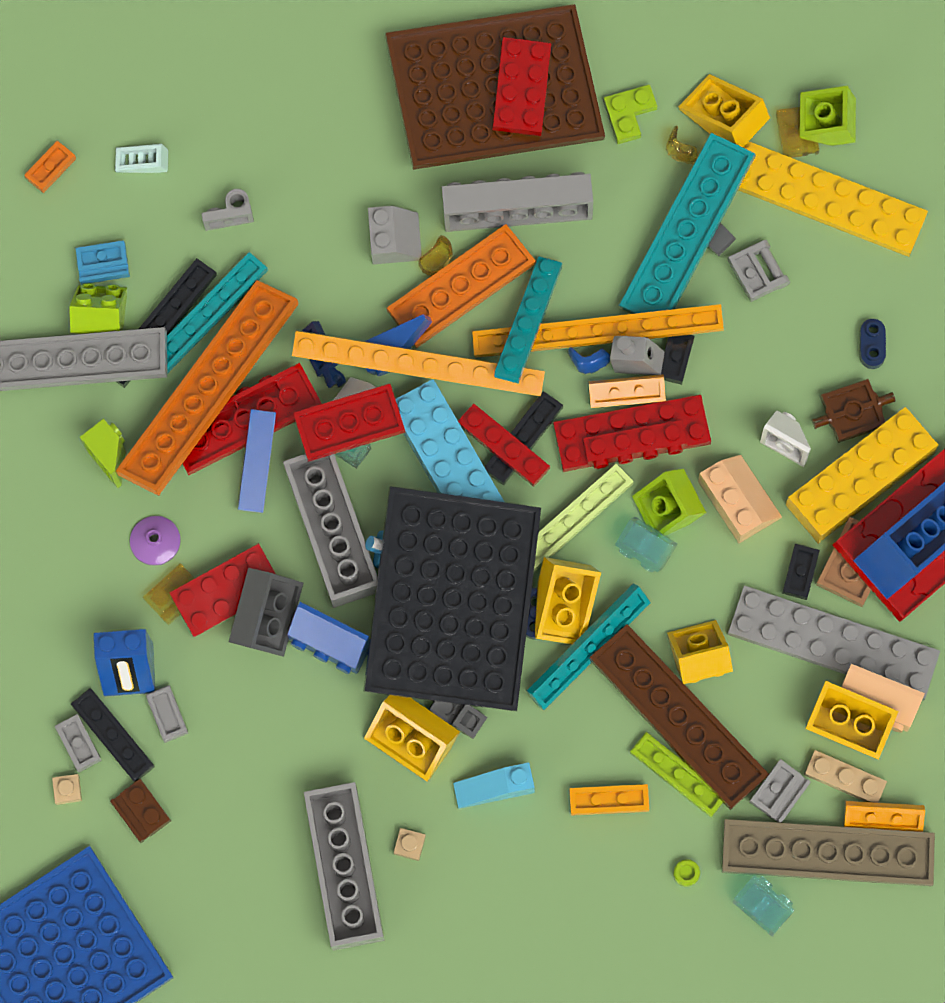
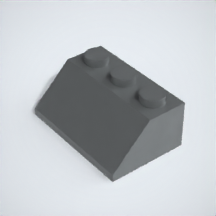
M248 568L229 642L284 657L289 640L287 634L294 618L304 583L273 573Z

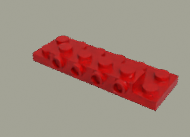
M298 363L274 376L267 375L260 379L258 384L252 387L246 386L238 390L236 395L228 400L182 463L188 476L245 448L250 409L276 412L274 432L296 422L294 412L322 404L301 364Z
M701 395L553 422L563 472L593 466L594 469H602L609 466V463L628 464L636 458L643 457L644 460H650L658 457V454L668 453V455H676L682 453L684 449L711 445V437Z

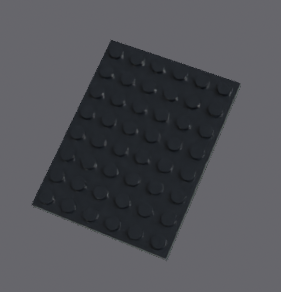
M389 487L363 692L517 711L541 507Z

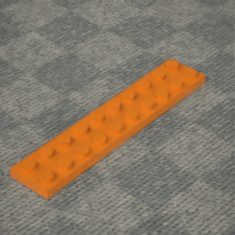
M256 280L116 469L118 476L159 496L299 305L297 298Z

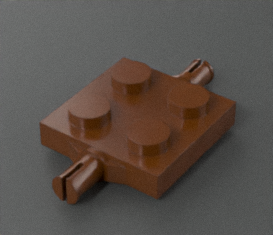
M869 379L822 394L821 400L825 408V415L812 419L814 429L829 424L835 433L838 443L876 430L886 422L882 414V406L896 402L893 392L878 397L873 391Z

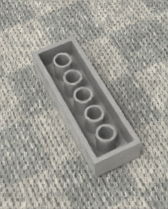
M574 172L568 176L550 174L545 178L526 176L521 178V180L502 178L496 182L478 180L471 184L463 185L454 182L447 184V186H442L446 232L499 228L505 224L511 227L592 220L593 217L591 174Z
M306 454L283 461L333 608L376 594L378 577L370 554L366 550V543L335 455L308 462Z
M356 783L304 792L332 950L385 941Z

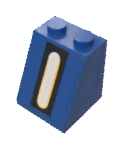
M146 629L94 633L95 662L104 697L146 694L155 691L153 641Z

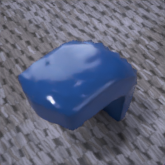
M572 347L568 349V354L578 372L584 374L595 373L610 362V354L603 348L587 357L581 356Z

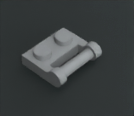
M767 240L756 243L728 257V262L750 302L790 284L787 275H783L770 252V245ZM761 254L775 280L769 281L755 255Z

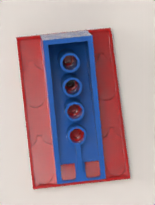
M945 449L832 544L899 622L905 619L945 584Z

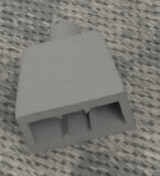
M614 336L610 361L615 373L661 375L665 352L646 337Z

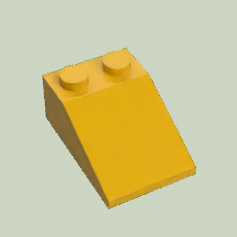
M711 74L678 106L681 112L709 134L713 133L741 147H744L770 119L762 98Z
M544 557L537 588L536 639L573 644L587 630L601 576L600 571L588 564Z

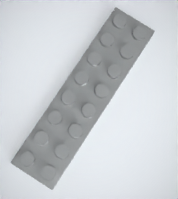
M165 327L0 341V391L167 377V330Z
M747 586L743 587L728 632L729 636L843 674L847 673L851 664L925 693L922 700L926 698L940 654V650Z

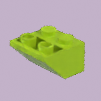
M92 283L78 285L69 306L70 333L89 334L122 331L125 319L127 287H120L114 284L95 286Z

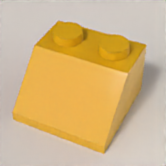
M717 620L667 632L676 668L683 684L696 683L702 679L714 676L719 677L725 673L733 672L729 646Z

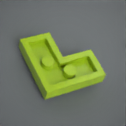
M651 85L610 95L603 99L617 144L641 138V132L635 116L657 110V103Z

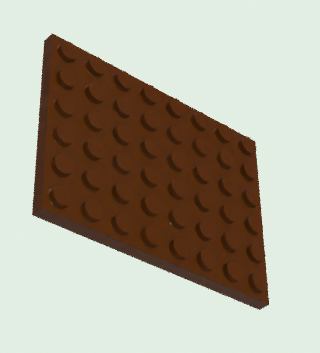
M575 4L387 32L385 34L413 170L605 139V132ZM503 37L551 43L541 136L492 130Z

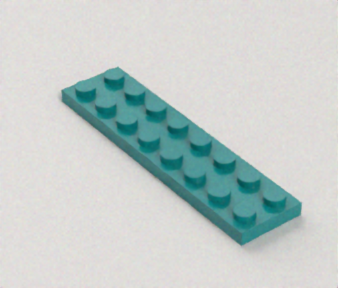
M713 133L710 134L619 305L620 308L632 314L675 309L756 157L754 152Z

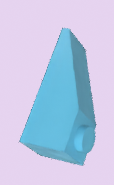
M529 762L504 767L453 783L458 809L535 793Z

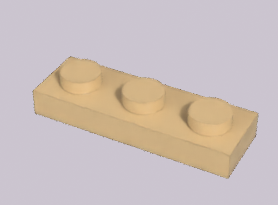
M816 750L804 774L809 778L862 801L874 803L879 802L887 781Z

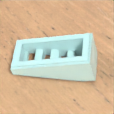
M163 144L116 148L115 171L117 173L167 172L168 149ZM126 154H129V165H125ZM136 154H138V164H135ZM146 155H148V163H145Z

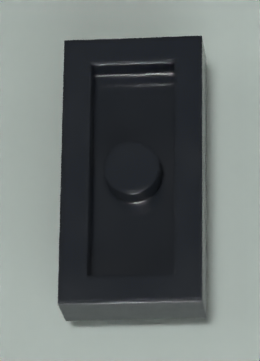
M695 336L668 337L661 375H664V381L682 385Z
M799 544L794 545L782 594L807 600L820 550Z

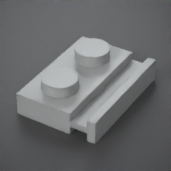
M780 759L749 802L767 816L773 818L777 823H782L811 781L801 776L799 772Z

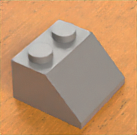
M395 206L368 208L373 264L422 261L419 216L417 212Z

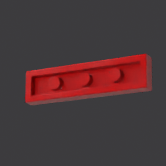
M473 404L458 420L461 428L533 487L550 470V465L477 405Z

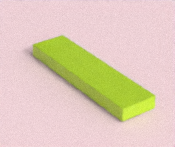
M647 732L630 751V754L712 818L723 804L722 800L715 795L709 786L684 761Z

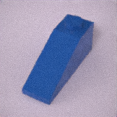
M423 314L365 342L411 349L431 325L432 320ZM366 368L367 372L377 376L389 373L387 371Z

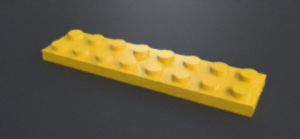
M748 142L743 147L754 152L756 157L738 189L739 191L902 255L910 256L927 216V210L755 143Z

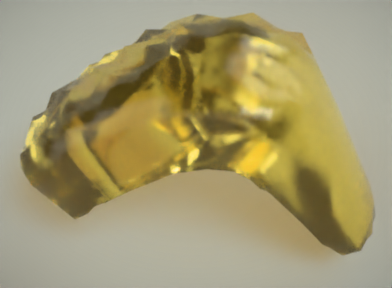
M675 126L666 143L668 155L676 161L693 165L698 158L697 147L679 142L677 140L678 126Z
M439 236L435 245L419 259L418 265L423 273L432 276L448 265L453 256L451 242L445 236Z

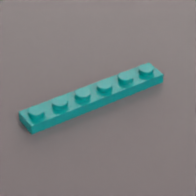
M250 252L167 335V374L250 290L256 280H259L268 271L267 267Z
M538 257L497 364L495 378L519 384L560 275L562 262Z
M633 583L527 690L528 694L541 709L545 710L592 663L589 658L623 627L627 624L629 625L651 603L638 585Z

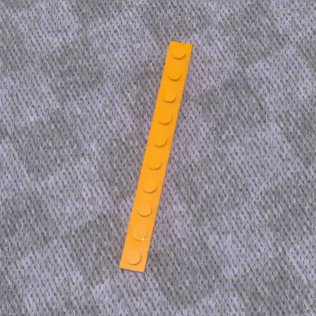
M721 304L544 323L540 325L531 352L613 343L614 336L654 339L724 331ZM512 327L472 331L475 358L501 355Z
M297 330L292 356L536 396H541L545 374L544 370L524 368L520 382L517 384L495 378V370L498 363Z

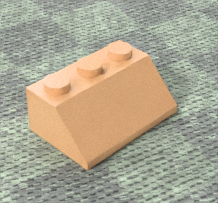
M741 455L721 460L699 474V484L738 543L743 542L782 518Z
M853 664L850 665L841 686L899 711L891 730L900 733L903 731L908 732L925 694Z

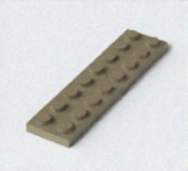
M725 819L722 873L932 887L934 885L935 833Z

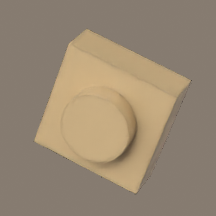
M78 774L52 778L56 805L82 801L80 777Z
M400 828L394 855L419 861L426 835Z

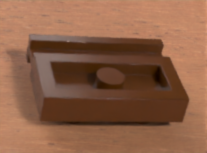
M141 779L121 792L119 796L110 800L140 843H143L145 839L149 836L151 837L171 822Z

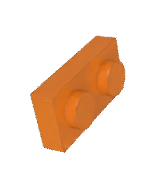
M56 141L24 176L31 184L44 193L76 160V156L59 141Z

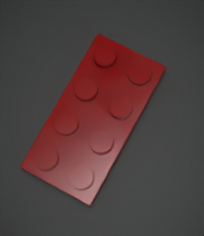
M503 37L492 130L541 136L551 43Z
M391 384L293 413L308 462L405 433Z
M259 543L169 592L193 637L236 614L248 568L276 574Z

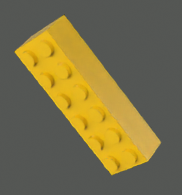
M904 407L790 495L786 506L815 541L820 543L847 522L849 517L856 515L932 456L938 447V443L912 413Z

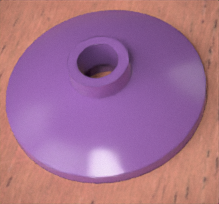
M151 516L141 520L133 528L130 536V547L135 557L147 565L154 566L170 561L177 554L181 542L180 533L176 525L169 519L161 516ZM152 535L159 536L156 542L150 541Z

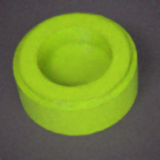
M688 859L678 862L673 872L674 879L679 885L684 887L694 885L700 876L699 866L694 861Z

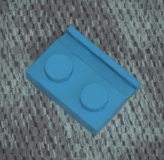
M124 240L75 248L81 285L130 277Z

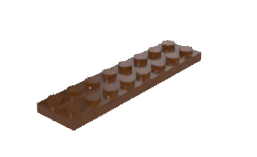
M628 624L589 658L594 666L709 786L730 811L768 777L769 773Z

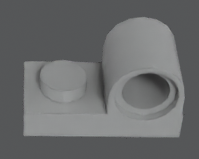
M233 189L227 193L225 197L226 209L211 208L207 212L202 213L206 231L254 222L248 195L241 189ZM236 201L244 202L240 207L232 206Z

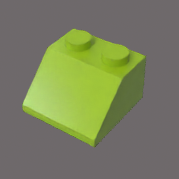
M848 86L800 92L801 139L830 146L856 143V98Z
M103 418L80 436V439L88 454L113 484L119 488L122 486L123 478L118 476L116 469L125 459L126 450L123 446L125 440L113 422L109 425Z
M684 469L665 471L632 496L654 540H658L690 525L706 513Z

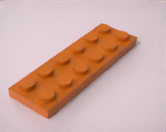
M505 224L388 306L387 312L398 326L423 314L431 318V325L414 344L417 349L536 264V260L508 225Z

